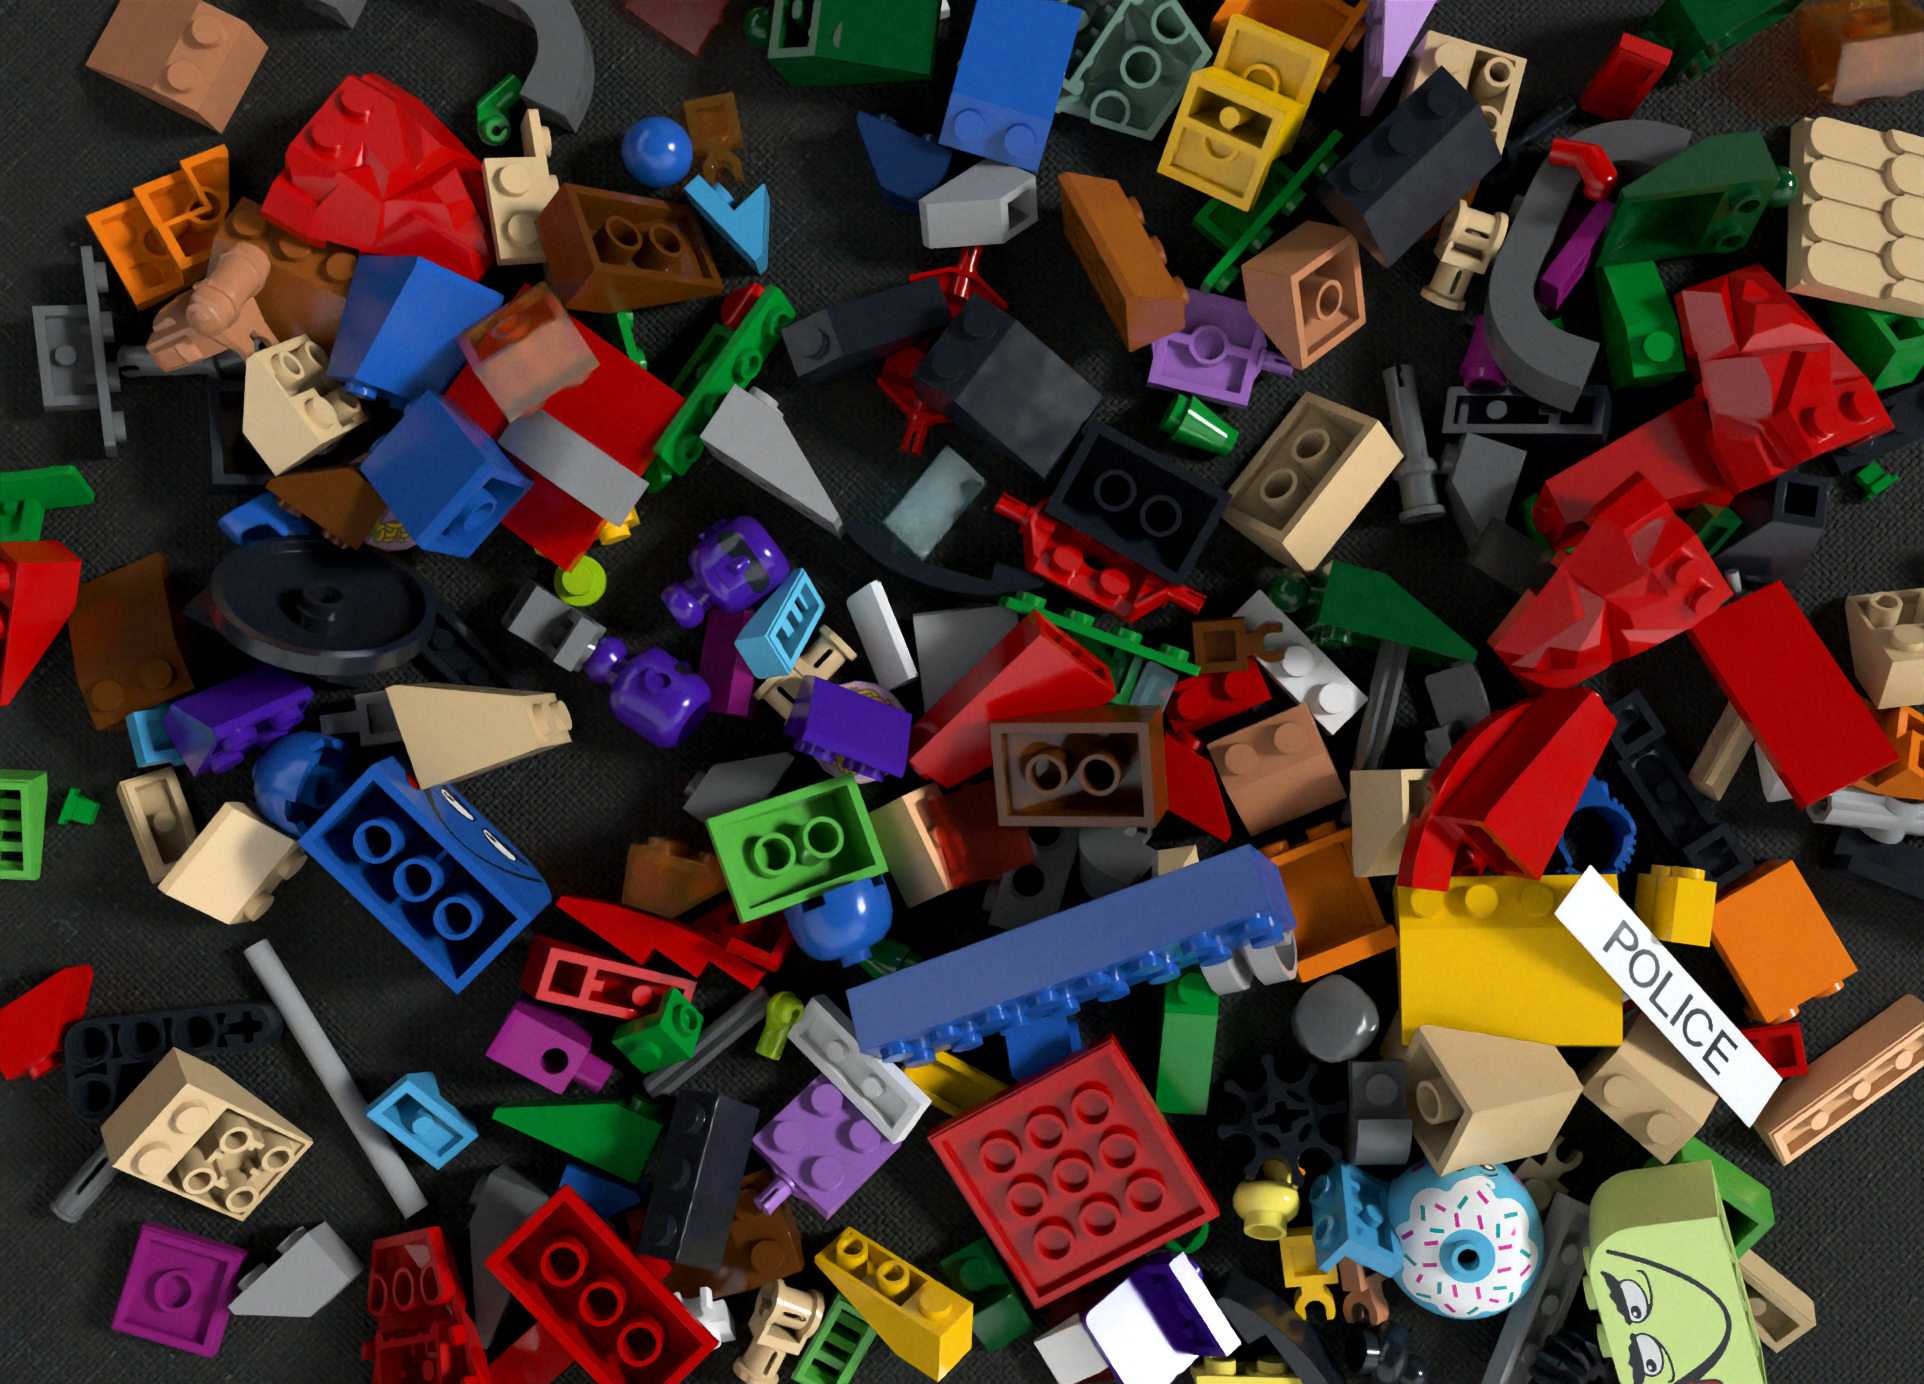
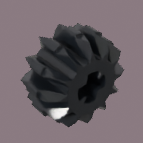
M1562 1327L1556 1336L1548 1334L1542 1350L1535 1351L1537 1357L1535 1363L1527 1371L1532 1376L1528 1384L1616 1383L1611 1378L1616 1371L1614 1361L1611 1357L1603 1358L1598 1339L1587 1333L1582 1334L1577 1330L1572 1331L1565 1327Z

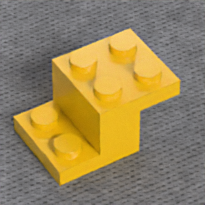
M1231 15L1213 66L1194 71L1191 74L1157 172L1243 211L1249 212L1253 210L1272 161L1292 151L1330 52L1243 15Z

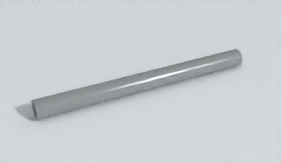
M263 939L247 948L243 952L402 1215L405 1219L412 1216L429 1203L383 1128L366 1116L365 1108L368 1106V1103L268 939Z

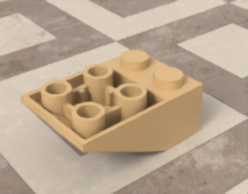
M175 1047L164 1056L100 1127L112 1167L242 1222L313 1144L311 1137L218 1068Z

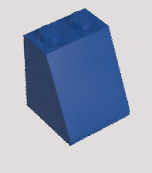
M359 256L325 376L345 383L343 392L370 401H375L376 396L389 400V410L403 414L407 404L416 396L424 394L428 389L442 395L447 392L481 344L502 306L505 295L420 256Z
M428 389L424 394L416 396L407 404L403 411L404 417L390 433L380 436L371 445L368 458L359 468L421 549L468 559L536 481L452 398Z

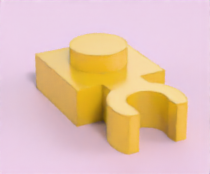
M1313 1226L1287 1228V1235L1279 1239L1285 1288L1299 1287L1294 1295L1295 1311L1306 1321L1305 1306L1311 1301H1320L1325 1306L1327 1320L1334 1319L1336 1312L1334 1297L1331 1290L1325 1284L1339 1283L1337 1266L1335 1265L1328 1273L1316 1267L1315 1245L1312 1241Z

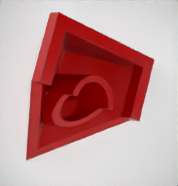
M732 898L688 924L724 950L773 972L782 967L794 940L783 910L741 924Z

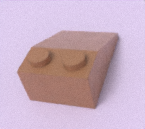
M120 0L85 65L222 134L269 47L246 22L202 0Z

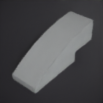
M527 399L497 442L556 486L618 527H621L650 484Z

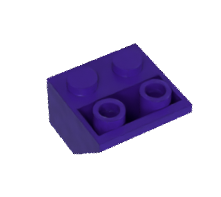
M267 663L172 703L162 722V726L194 777L213 769L215 774H220L240 764L245 759L244 754L261 748L262 752L265 753L278 739L290 734L293 727L305 718L303 712L314 697V693L305 683Z
M805 674L783 733L797 738L793 746L796 750L830 763L834 762L836 754L845 757L841 767L883 782L886 773L900 778L903 777L906 769L912 714L817 676Z

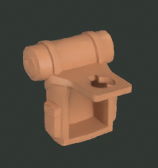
M238 242L234 247L223 250L219 254L221 259L217 263V268L208 278L196 282L192 286V290L178 295L158 312L154 319L153 332L148 339L146 348L156 364L165 373L196 363L227 349L237 352L246 364V359L255 353L254 341L249 335L253 339L262 341L267 348L279 344V341L265 323L254 298L265 286L271 269L268 256L258 246L247 242Z

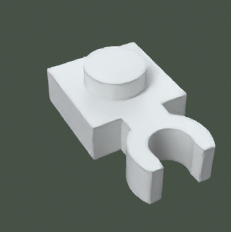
M701 1287L700 1296L692 1299L682 1298L679 1292L673 1293L719 1341L715 1349L720 1347L722 1342L736 1340L734 1318L724 1299L713 1301L710 1288Z

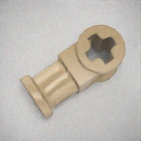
M1460 199L1444 216L1439 232V240L1434 249V253L1440 259V262L1430 285H1424L1420 295L1439 306L1452 310H1463L1466 305L1463 297L1474 272L1484 275L1491 258L1496 255L1503 243L1508 228V215L1502 212L1490 215L1469 208L1467 202Z
M825 624L819 629L820 636L798 658L790 675L768 678L753 693L757 700H766L786 719L784 726L787 723L793 704L778 691V687H781L796 700L805 674L828 680L846 660L852 662L857 657V654ZM830 649L832 653L818 668H815L814 664Z
M782 1279L762 1285L757 1296L755 1311L748 1323L754 1337L745 1355L736 1359L733 1365L735 1374L747 1384H777L779 1381L777 1371L786 1354L791 1353L798 1356L807 1338H810L818 1329L824 1312L825 1300L823 1293L814 1288L808 1289L805 1292L785 1286Z

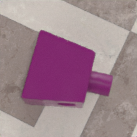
M524 990L499 1027L485 1054L494 1061L558 1094L564 1092L571 1080L597 1094L613 1069L611 1064L589 1052L593 1039V1034L541 1000L533 998ZM553 1048H558L563 1050L567 1055L563 1057H557L551 1054L549 1050Z

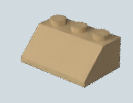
M1306 391L1227 490L1233 497L1221 518L1275 560L1310 576L1404 455L1378 419Z

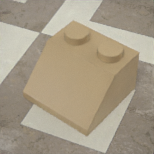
M225 802L157 888L166 895L228 925L249 922V920L255 921L272 905L274 896L271 893L282 879H290L301 869L307 860V855L304 854L305 849L297 843L301 837L285 832L273 825L257 808L256 802Z
M1640 1008L1623 1025V1045L1621 1047H1602L1577 1074L1578 1080L1584 1087L1581 1093L1664 1165L1703 1126L1719 1098V1094Z

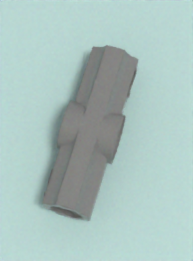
M1849 786L1806 808L1809 817L1814 823L1860 828L1869 837L1886 844H1897L1902 841L1906 834L1924 836V800L1892 797Z

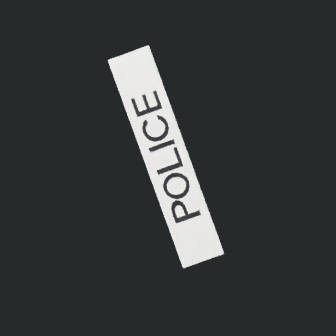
M1589 865L1554 914L1750 1128L1782 1081V1078L1598 872Z

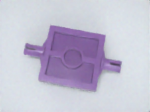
M1186 287L1190 304L1185 306V328L1151 343L1152 362L1146 387L1175 394L1180 393L1188 397L1193 394L1200 400L1245 410L1248 405L1253 381L1261 370L1290 378L1294 367L1283 354L1266 350L1265 332L1248 313L1247 302L1212 293L1205 295L1200 290Z
M822 1072L753 1137L751 1148L770 1165L776 1178L753 1200L760 1210L763 1208L765 1215L770 1216L792 1194L794 1197L807 1201L828 1220L901 1146L902 1141L892 1144Z

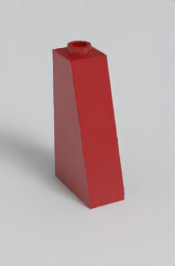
M1696 397L1689 398L1546 480L1532 508V519L1538 533L1545 535L1552 551L1557 552L1560 548L1565 550L1576 547L1590 530V527L1582 521L1593 506L1637 470L1667 500L1679 518L1692 508L1697 507L1700 502L1728 508L1734 496L1728 490L1707 450L1704 433L1713 427L1711 418L1703 403H1697Z
M1034 608L911 727L908 746L909 764L921 777L925 779L933 778L948 789L993 765L989 725L992 720L1102 706L1117 695L1110 669Z
M1580 686L1573 689L1549 687L1447 803L1440 816L1496 874L1540 881L1618 720L1604 705L1602 697L1591 689Z

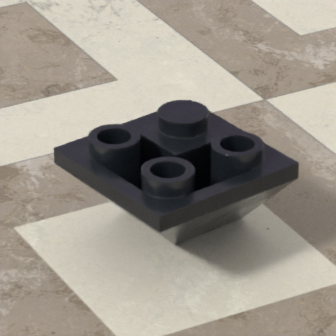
M1786 471L1771 481L1735 495L1728 508L1743 522L1711 557L1723 578L1726 579V570L1738 569L1740 581L1770 585L1781 580L1786 588H1794L1824 531L1831 478Z

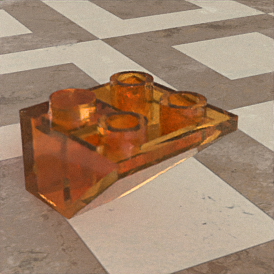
M660 835L658 837L649 836L648 842L631 843L621 903L673 919L721 895L729 889L716 852H700L699 857L686 853L688 844Z

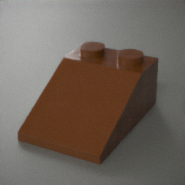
M563 183L534 221L563 308L610 314L719 295L724 289L696 212L691 205Z
M156 552L78 586L76 607L68 618V626L77 682L97 731L127 733L129 731L125 717L137 711L170 707L174 702L217 685L190 619L183 614L185 607L162 553Z
M1106 705L992 720L989 723L999 826L1156 828L1169 807L1162 705Z
M762 1160L745 1168L720 1272L668 1262L673 1269L661 1281L672 1293L679 1292L682 1298L692 1299L700 1296L701 1287H708L712 1290V1298L716 1299L752 1290L803 1270L808 1255L788 1199L786 1198L770 1216L765 1215L763 1208L760 1210L753 1200L776 1179L770 1165L766 1161ZM647 1203L625 1211L624 1214L631 1234L637 1229L640 1231Z

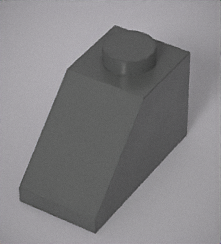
M1466 432L1454 444L1448 443L1442 452L1438 467L1439 473L1444 475L1439 491L1471 553L1483 556L1496 549L1527 451Z
M788 752L716 764L708 772L701 768L684 791L689 800L683 809L705 824L707 819L771 799L799 759Z

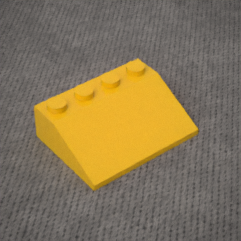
M1583 874L1542 875L1540 881L1514 876H1451L1448 892L1397 886L1396 879L1392 897L1394 929L1399 945L1395 948L1401 1047H1409L1418 1026L1423 1025L1555 1045V1047H1621L1623 1045L1622 988L1554 914ZM1599 874L1619 896L1617 874Z

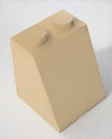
M438 682L399 684L385 688L421 790L457 783L572 742L568 730L572 729L569 711L563 701H557L555 693Z
M1423 1025L1418 1026L1403 1058L1406 1066L1407 1116L1412 1119V1134L1439 1177L1470 1166L1497 1165L1546 1153L1584 1089L1575 1071L1566 1063L1555 1045Z

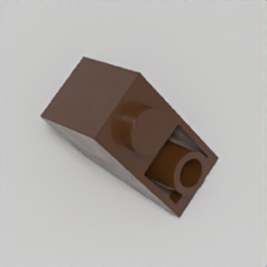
M359 462L283 473L270 479L265 487L277 495L275 502L283 510L298 518H303L306 515L322 526L320 533L327 540L343 549H348L351 546L358 550L367 544L391 511L360 470L361 464Z

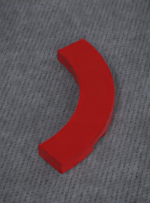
M1540 697L1519 700V703L1504 710L1491 712L1469 729L1444 757L1426 787L1430 791V795L1423 807L1420 818H1413L1409 827L1401 856L1397 886L1448 892L1451 872L1461 837L1440 815L1447 803Z

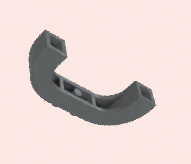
M302 0L308 9L351 29L354 28L368 1ZM476 0L527 24L537 33V57L519 94L528 109H538L539 117L576 134L591 101L595 80V66L590 42L570 1Z
M1630 119L1592 126L1568 139L1600 145L1617 170V184L1612 190H1621L1685 151L1692 131L1658 121ZM1549 154L1537 170L1526 196L1516 194L1508 212V224L1512 226L1507 237L1504 238L1499 251L1491 258L1488 264L1493 267L1483 309V329L1488 349L1497 366L1516 387L1538 401L1572 413L1589 376L1600 343L1567 333L1555 327L1541 314L1534 299L1533 291L1569 212L1577 203L1586 198L1583 194L1585 183L1577 168L1549 164Z

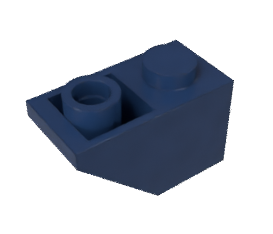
M859 111L856 117L858 138L883 203L920 219L918 200L948 182L954 170L953 151L948 150V146L938 144L939 138L933 135L922 133L919 137L903 130L902 125L888 115L875 113L873 117Z

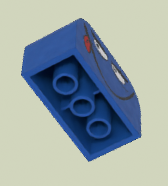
M395 754L372 764L297 841L457 995L486 968L552 899L547 883L531 862L450 784L421 790L411 760L405 754Z

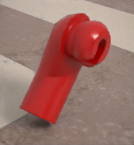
M1554 137L1548 163L1577 168L1585 183L1583 194L1593 201L1607 199L1612 193V188L1617 184V170L1600 145Z

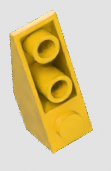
M852 1227L846 1228L815 1256L816 1265L892 1351L935 1381L939 1382L971 1349L973 1303Z

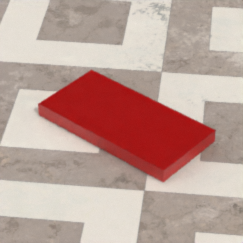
M1781 580L1716 610L1691 629L1684 631L1800 810L1895 764L1901 759Z

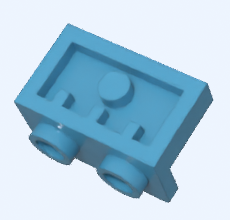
M1342 1159L1325 1175L1318 1176L1309 1192L1313 1220L1312 1241L1315 1245L1316 1267L1328 1273L1346 1256L1362 1266H1367L1391 1278L1403 1266L1400 1239L1394 1231L1387 1211L1391 1184L1354 1165H1348Z

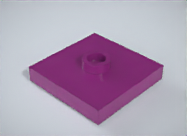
M153 1221L143 1224L110 1328L205 1357H213L219 1351L231 1312L227 1306L235 1299L238 1290L237 1284L241 1280L250 1250Z

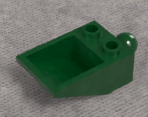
M775 0L774 9L759 6L750 10L743 22V32L750 44L760 49H768L767 59L792 88L933 79L942 0Z
M1666 0L1635 37L1673 51L1669 66L1661 75L1667 85L1685 75L1689 81H1692L1712 69L1718 63L1716 58L1793 14L1807 0Z
M1760 130L1708 136L1621 189L1592 258L1594 267L1714 252L1728 253L1744 249L1765 207L1781 208L1788 205L1796 197L1799 189L1798 177L1787 167L1775 166Z
M1332 560L1313 574L1311 585L1303 574L1292 570L1279 573L1270 583L1269 597L1274 606L1279 610L1295 612L1305 606L1300 630L1305 635L1312 636L1311 644L1317 647L1341 651L1344 645L1378 653L1380 641L1384 640L1410 647L1408 661L1444 670L1457 668L1476 660L1478 652L1385 573Z

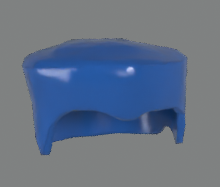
M271 491L238 504L218 520V526L222 532L241 547L271 537L312 535L313 533L309 518L306 515L303 518H298L283 510L275 502L277 495Z

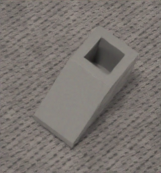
M985 158L918 200L923 245L930 249L1003 244L1038 221L1036 176L1013 165Z
M326 1221L309 1232L301 1226L277 1247L282 1256L272 1266L268 1268L262 1262L237 1284L243 1292L227 1307L234 1315L311 1317L336 1297L367 1267Z

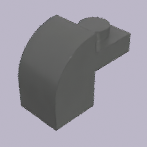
M529 578L500 620L509 631L544 651L553 662L570 672L573 669L577 672L581 670L584 662L591 656L598 641L607 630L594 619Z
M1080 827V879L1085 891L1092 899L1095 900L1158 877L1159 852L1145 845L1153 836V828Z
M1348 1059L1349 1106L1346 1115L1341 1118L1342 1159L1348 1165L1406 1164L1411 1149L1412 1119L1407 1116L1405 1061L1402 1059Z

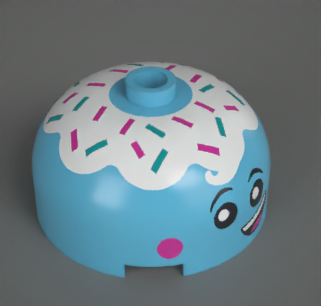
M1424 1155L1423 1160L1415 1163L1397 1179L1394 1177L1390 1182L1387 1211L1393 1229L1400 1239L1403 1266L1392 1278L1415 1303L1441 1316L1469 1320L1496 1315L1519 1301L1530 1289L1539 1273L1544 1255L1545 1241L1544 1230L1537 1207L1523 1183L1502 1163L1497 1165L1470 1166L1439 1177Z

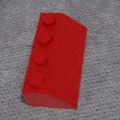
M565 1183L535 1208L493 1249L483 1263L598 1384H679L719 1344V1341L568 1183Z

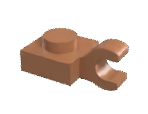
M1344 1256L1337 1263V1267L1340 1270L1343 1291H1351L1343 1302V1313L1347 1323H1354L1364 1318L1362 1304L1369 1311L1371 1325H1378L1388 1319L1389 1307L1383 1295L1381 1282L1389 1277Z

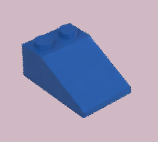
M977 0L938 144L1038 173L1083 9L1055 0Z

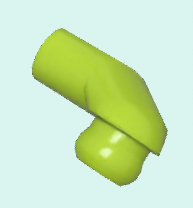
M780 991L769 999L766 1010V1024L755 1049L757 1053L774 1060L780 1059L788 1040V1032L793 1025L801 1020L804 1014L802 1001L791 991Z

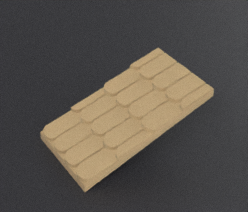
M1804 117L1791 126L1790 169L1798 177L1799 189L1796 197L1788 204L1786 292L1924 319V137L1894 129L1884 133L1828 117H1819L1815 120Z

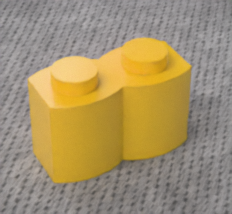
M1652 864L1651 874L1638 873L1633 913L1658 940L1710 947L1717 882L1704 881L1705 870Z

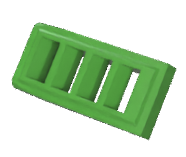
M0 769V879L37 880L40 878L48 791L47 771ZM7 790H20L21 796H6ZM5 809L21 810V817H4ZM3 831L22 832V839L3 838ZM1 851L23 852V860L1 859Z
M838 1288L823 1314L818 1329L811 1336L792 1372L791 1379L800 1384H848L877 1334ZM835 1321L858 1332L860 1335L857 1338L834 1325ZM827 1341L848 1352V1357L825 1346L823 1342ZM816 1358L840 1372L836 1377L812 1364V1361Z

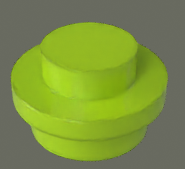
M583 556L572 573L566 572L558 566L554 575V587L557 594L563 601L572 606L585 607L592 605L601 598L606 589L607 579L604 569L596 560L588 556Z

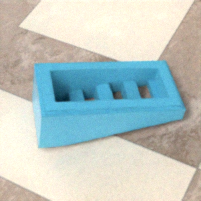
M803 568L794 569L744 626L734 642L737 650L756 678L765 679L790 675L826 607ZM795 601H797L802 612L799 611L798 607L795 604Z

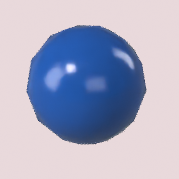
M662 116L644 117L629 127L622 142L621 153L623 163L628 172L643 186L659 189L671 187L687 175L693 162L692 141L683 127L671 118Z

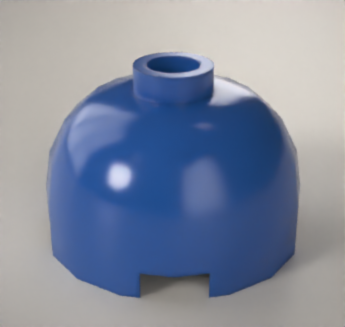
M309 731L294 732L281 737L264 754L258 757L253 766V790L257 808L276 827L302 837L353 785L354 776L346 773V757L354 755L352 747L346 740Z
M883 874L823 893L822 896L804 905L802 903L793 905L783 910L795 942L808 956L820 961L840 958L842 967L845 968L873 957L870 947L885 938L891 927L893 907Z

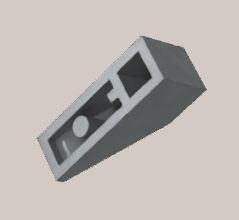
M504 1164L491 1172L489 1176L483 1174L480 1177L469 1201V1205L476 1207L469 1223L475 1325L485 1349L500 1335L515 1296L483 1263L493 1249L535 1208L558 1190V1186Z

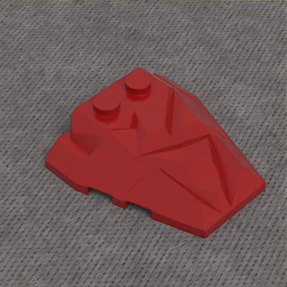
M376 73L363 74L361 78L355 75H348L290 143L285 154V168L273 181L261 208V218L309 245L326 249L327 241L359 249V256H420L476 283L481 282L497 260L481 168L482 163L419 98Z
M1760 262L1681 290L1674 296L1686 355L1689 358L1698 360L1702 382L1694 387L1697 403H1705L1707 401L1713 428L1704 433L1707 450L1732 496L1771 481L1800 463L1844 445H1847L1849 448L1854 447L1895 428L1867 376L1824 333Z
M1638 470L1593 506L1582 520L1590 527V530L1570 554L1562 548L1559 549L1550 561L1558 570L1542 590L1528 588L1486 641L1531 698L1541 697L1549 687L1567 689L1607 669L1614 663L1631 658L1687 629H1691L1706 616L1713 614L1722 603L1734 595L1697 534L1674 513L1667 500Z
M440 1226L427 1227L373 1241L366 1308L373 1316L378 1317L375 1340L363 1341L361 1357L365 1361L374 1359L372 1384H493L477 1326L465 1312L467 1302L453 1249Z

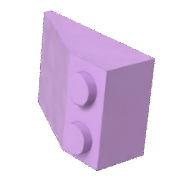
M1365 0L1370 3V6L1364 16V22L1369 27L1363 36L1360 116H1371L1433 5L1440 3L1441 0Z

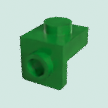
M672 988L665 991L657 1012L618 1025L611 1042L633 1065L645 1074L691 1059L704 1024V1017L677 988Z

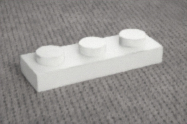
M1260 589L1231 616H1245L1246 631L1256 630L1260 624L1270 620L1283 623V632L1267 634L1263 638V644L1270 650L1284 649L1285 659L1270 663L1261 660L1257 655L1253 656L1257 664L1297 705L1303 702L1307 703L1315 723L1328 736L1333 735L1369 700L1316 645L1311 644V640L1281 610L1276 608Z
M825 994L811 998L804 1008L803 1017L797 1024L792 1026L787 1034V1037L892 1144L905 1140L932 1102L894 1063H883L879 1057L860 1053L853 1022Z

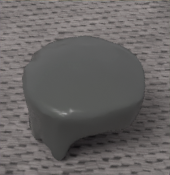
M1329 975L1315 983L1301 996L1292 1009L1291 1025L1297 1044L1306 1054L1325 1063H1338L1355 1058L1372 1043L1379 1028V1013L1375 1002L1361 986L1342 975Z

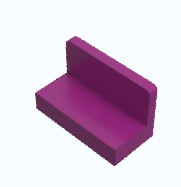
M1606 199L1598 201L1590 212L1577 205L1572 208L1533 291L1535 300L1555 311L1558 309L1592 263V258L1611 215L1614 203Z
M718 609L710 610L698 675L707 682L712 694L711 704L707 712L754 719L757 699L753 696V693L760 687L761 679L753 675L734 642L744 626L757 612L744 610V614L728 615Z

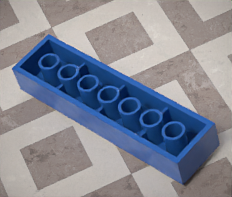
M1246 844L846 990L860 1053L879 1057L883 1063L899 1062L904 1063L907 1069L918 1068L935 1062L936 1053L952 1048V1052H964L983 1045L982 1037L996 1032H1000L1002 1036L1024 1032L1032 1027L1031 1020L1048 1015L1050 1019H1058L1073 1015L1080 1011V1003L1098 997L1099 1002H1107L1122 998L1130 993L1129 986L1146 980L1152 985L1169 982L1178 978L1181 975L1179 969L1198 962L1201 967L1221 964L1232 958V950L1250 944L1253 949L1273 946L1285 939L1284 932L1298 927L1278 866L1251 844Z

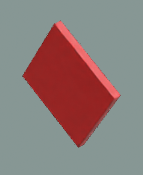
M526 282L444 394L452 398L496 443L527 399L640 477L656 457V454L653 452L654 446L687 401ZM497 443L536 481L500 523L564 571L572 573L608 521Z
M1112 1032L928 1130L927 1139L1035 1310L1220 1216L1217 1203Z

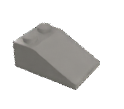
M734 384L700 435L705 446L714 458L841 539L844 534L841 518L784 422V414L777 409L779 403L757 387L752 386L750 391L747 392Z

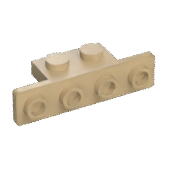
M527 109L520 126L524 157L484 158L481 165L497 265L542 263L548 299L568 312L569 309L563 308L534 224V221L559 190L556 175H549L546 157L551 156L550 131L548 126H541L538 109Z

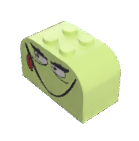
M1711 1159L1624 1171L1602 1183L1594 1193L1590 1204L1589 1246L1583 1247V1257L1588 1276H1583V1287L1589 1309H1598L1601 1323L1597 1324L1596 1328L1603 1358L1613 1357L1620 1384H1767L1762 1347Z

